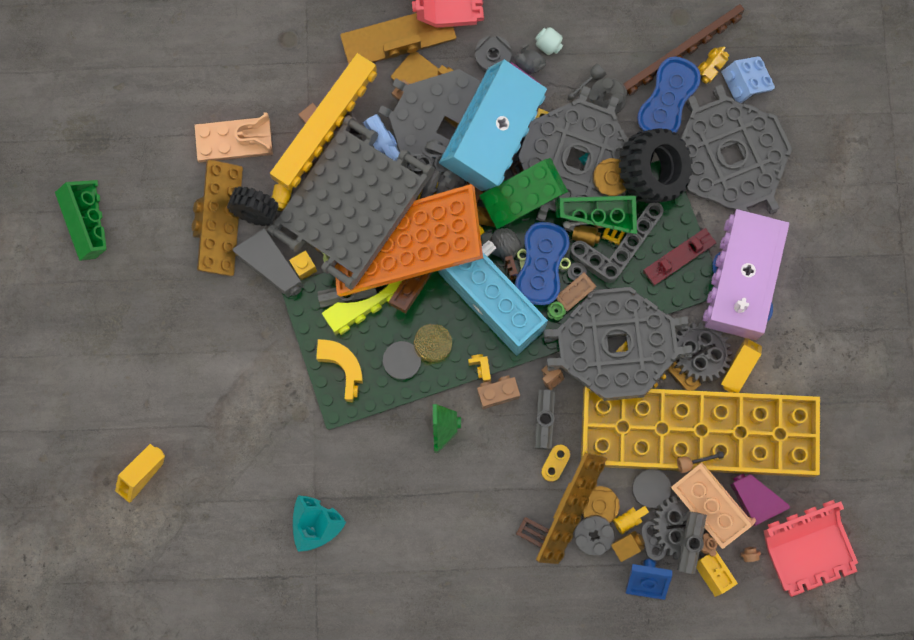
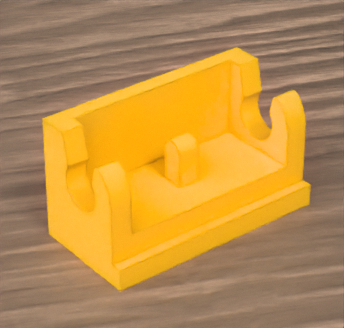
M717 551L715 556L707 554L698 560L696 569L715 597L738 584Z

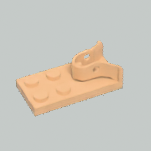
M264 113L260 118L195 125L197 160L199 163L206 162L207 160L218 161L273 155L268 113Z
M702 462L671 487L690 511L707 515L704 528L722 549L756 522L755 518H750L744 513Z

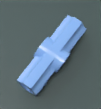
M378 114L365 120L363 124L367 129L378 132V138L373 144L374 148L395 160L400 154L397 142L391 132L387 131Z

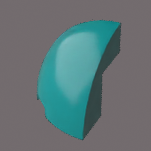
M298 495L293 512V536L298 552L312 550L331 541L345 526L346 521L334 508L327 509L321 506L320 500Z

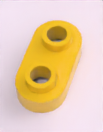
M556 445L551 450L541 470L542 477L546 481L554 482L558 480L570 458V451L566 446ZM562 451L564 457L559 458L557 452ZM549 468H553L555 470L554 475H550L548 473Z

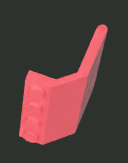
M483 0L412 1L413 12H417V20L436 28L477 25V21L484 20Z
M834 500L823 503L824 508L819 510L816 507L804 511L806 515L798 517L797 514L786 517L787 522L780 524L779 521L768 524L769 529L763 530L767 551L784 591L788 590L791 597L804 592L802 584L809 591L823 585L821 577L825 584L841 578L839 570L843 577L857 572L855 564L858 561L841 522L840 510L844 509L842 502L835 503Z

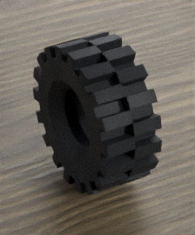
M241 186L234 188L227 205V209H229L230 213H234L235 217H240L239 219L246 220L250 224H260L261 226H270L273 223L279 207L275 199L270 198L268 194H263L260 190L258 192L254 188H242Z

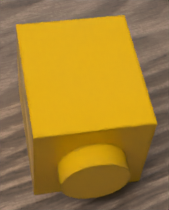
M306 250L289 260L300 280L317 272Z

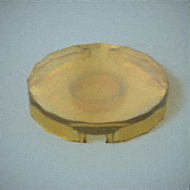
M426 324L421 327L416 333L413 342L418 356L429 362L443 360L452 348V338L448 330L437 324Z

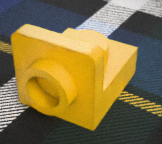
M483 354L471 356L472 359H468L469 366L480 364L481 366L477 367L478 377L483 379V383L491 381L487 356L483 357Z

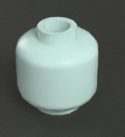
M551 27L543 28L535 38L537 41L536 46L546 55H551L553 52L557 54L563 47L561 44L562 35Z

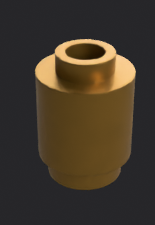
M576 225L572 240L583 241L594 247L595 243L599 244L601 233L595 227Z

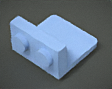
M760 57L736 60L721 71L734 100L739 103H743L753 94L772 91L775 88Z

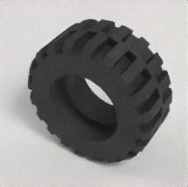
M662 128L642 131L632 135L628 142L624 144V151H621L619 157L621 158V162H619L621 173L619 174L620 178L624 180V187L629 189V194L636 196L638 201L645 203L671 201L678 198L680 194H683L686 190L685 186L689 185L691 180L689 177L693 171L691 169L693 162L689 156L691 153L689 148H686L685 141L679 139L680 136L677 133ZM653 151L657 154L661 163V175L658 181L653 176L650 167Z

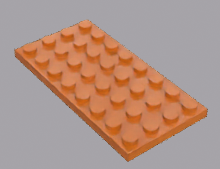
M470 184L415 200L355 288L352 290L348 289L343 282L336 278L337 295L342 297L483 259L475 187ZM339 263L335 265L336 269L348 277L353 275L351 271Z

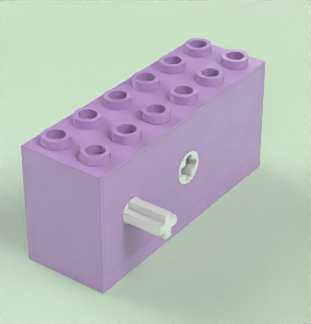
M736 209L733 215L730 214L724 226V231L727 232L722 237L720 243L722 251L718 255L715 264L718 269L716 274H713L711 281L714 287L709 292L707 303L710 304L703 315L702 321H705V328L756 341L765 333L789 222Z

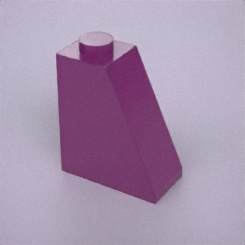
M743 473L733 478L735 482L730 484L745 514L750 518L756 519L753 526L790 509L789 504L751 474L745 477Z

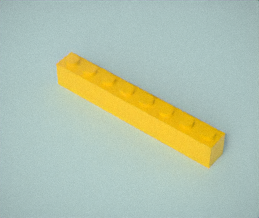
M358 53L355 55L270 172V176L274 181L289 191L299 185L300 177L304 172L309 171L315 156L319 157L322 153L323 145L326 141L329 142L332 139L333 131L337 126L340 127L343 124L344 116L347 112H351L354 109L355 101L358 97L364 95L368 83H372L375 80L377 69L374 63Z

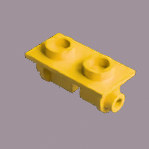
M725 47L713 48L708 53L709 57L697 67L703 83L711 82L717 75L718 71L714 68L715 66L720 70L729 60V54L723 51Z

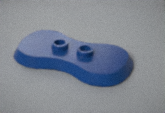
M670 57L661 63L657 71L655 90L638 112V124L643 131L657 128L669 129L675 133L678 131L681 124L683 106L700 84V71L695 64L681 57Z
M538 222L533 224L526 232V260L516 278L515 286L532 304L546 305L552 303L560 292L558 271L560 262L569 248V236L566 230L559 225L549 222Z

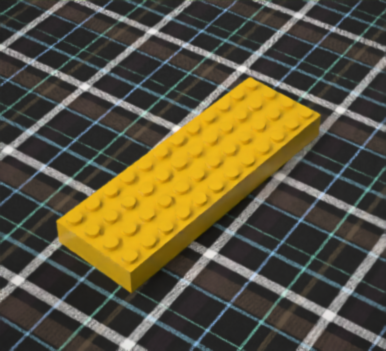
M586 386L583 389L581 459L586 452L606 457L605 467L679 471L677 466V458L687 456L691 460L715 455L717 452L722 451L724 452V458H715L702 462L710 472L816 477L820 475V397L651 389L642 398L604 401ZM700 463L693 464L691 470H693Z

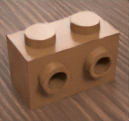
M504 376L498 379L499 382L491 383V381L481 383L480 387L477 388V393L482 410L519 399L520 393L515 377Z

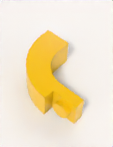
M318 339L317 361L335 363L343 368L346 374L345 401L354 402V397H358V386L355 383H363L362 371L358 360L342 344Z

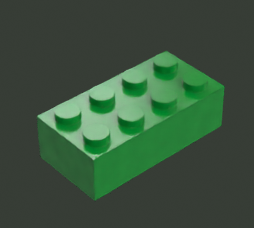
M548 158L502 182L499 186L482 193L480 197L493 223L499 229L568 193V190L552 159Z

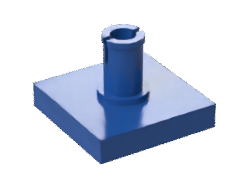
M652 559L644 560V566L632 564L626 586V594L665 600L672 579V570L655 568L656 561Z

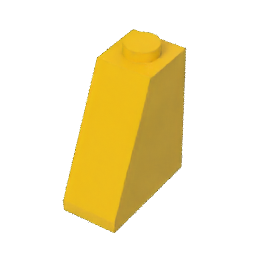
M744 338L722 379L721 385H723L726 391L730 393L740 392L762 354L761 345L748 338Z
M149 444L118 475L115 491L129 503L163 465L165 455L162 450Z

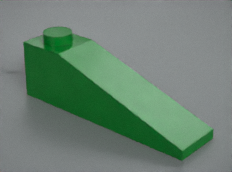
M433 404L434 453H439L457 434V429H461V417H457V412Z

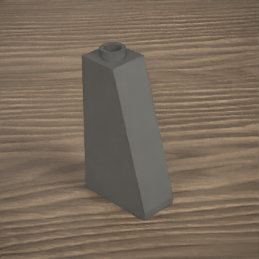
M265 228L233 248L238 259L285 296H295L304 287Z

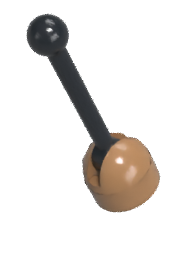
M719 451L715 455L691 460L687 456L677 458V466L680 473H685L692 469L693 464L715 458H724V452Z

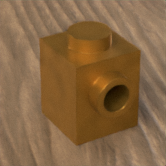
M633 531L616 540L611 546L619 560L623 562L641 552L645 548V542L640 534Z

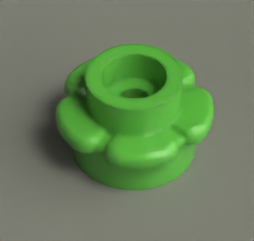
M558 301L550 303L547 307V314L551 319L560 320L566 313L564 306Z

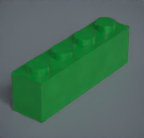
M98 180L65 182L55 191L79 261L96 259L107 250L104 227L101 226L102 211H99L100 195L97 194Z
M636 196L555 199L556 218H564L637 234Z

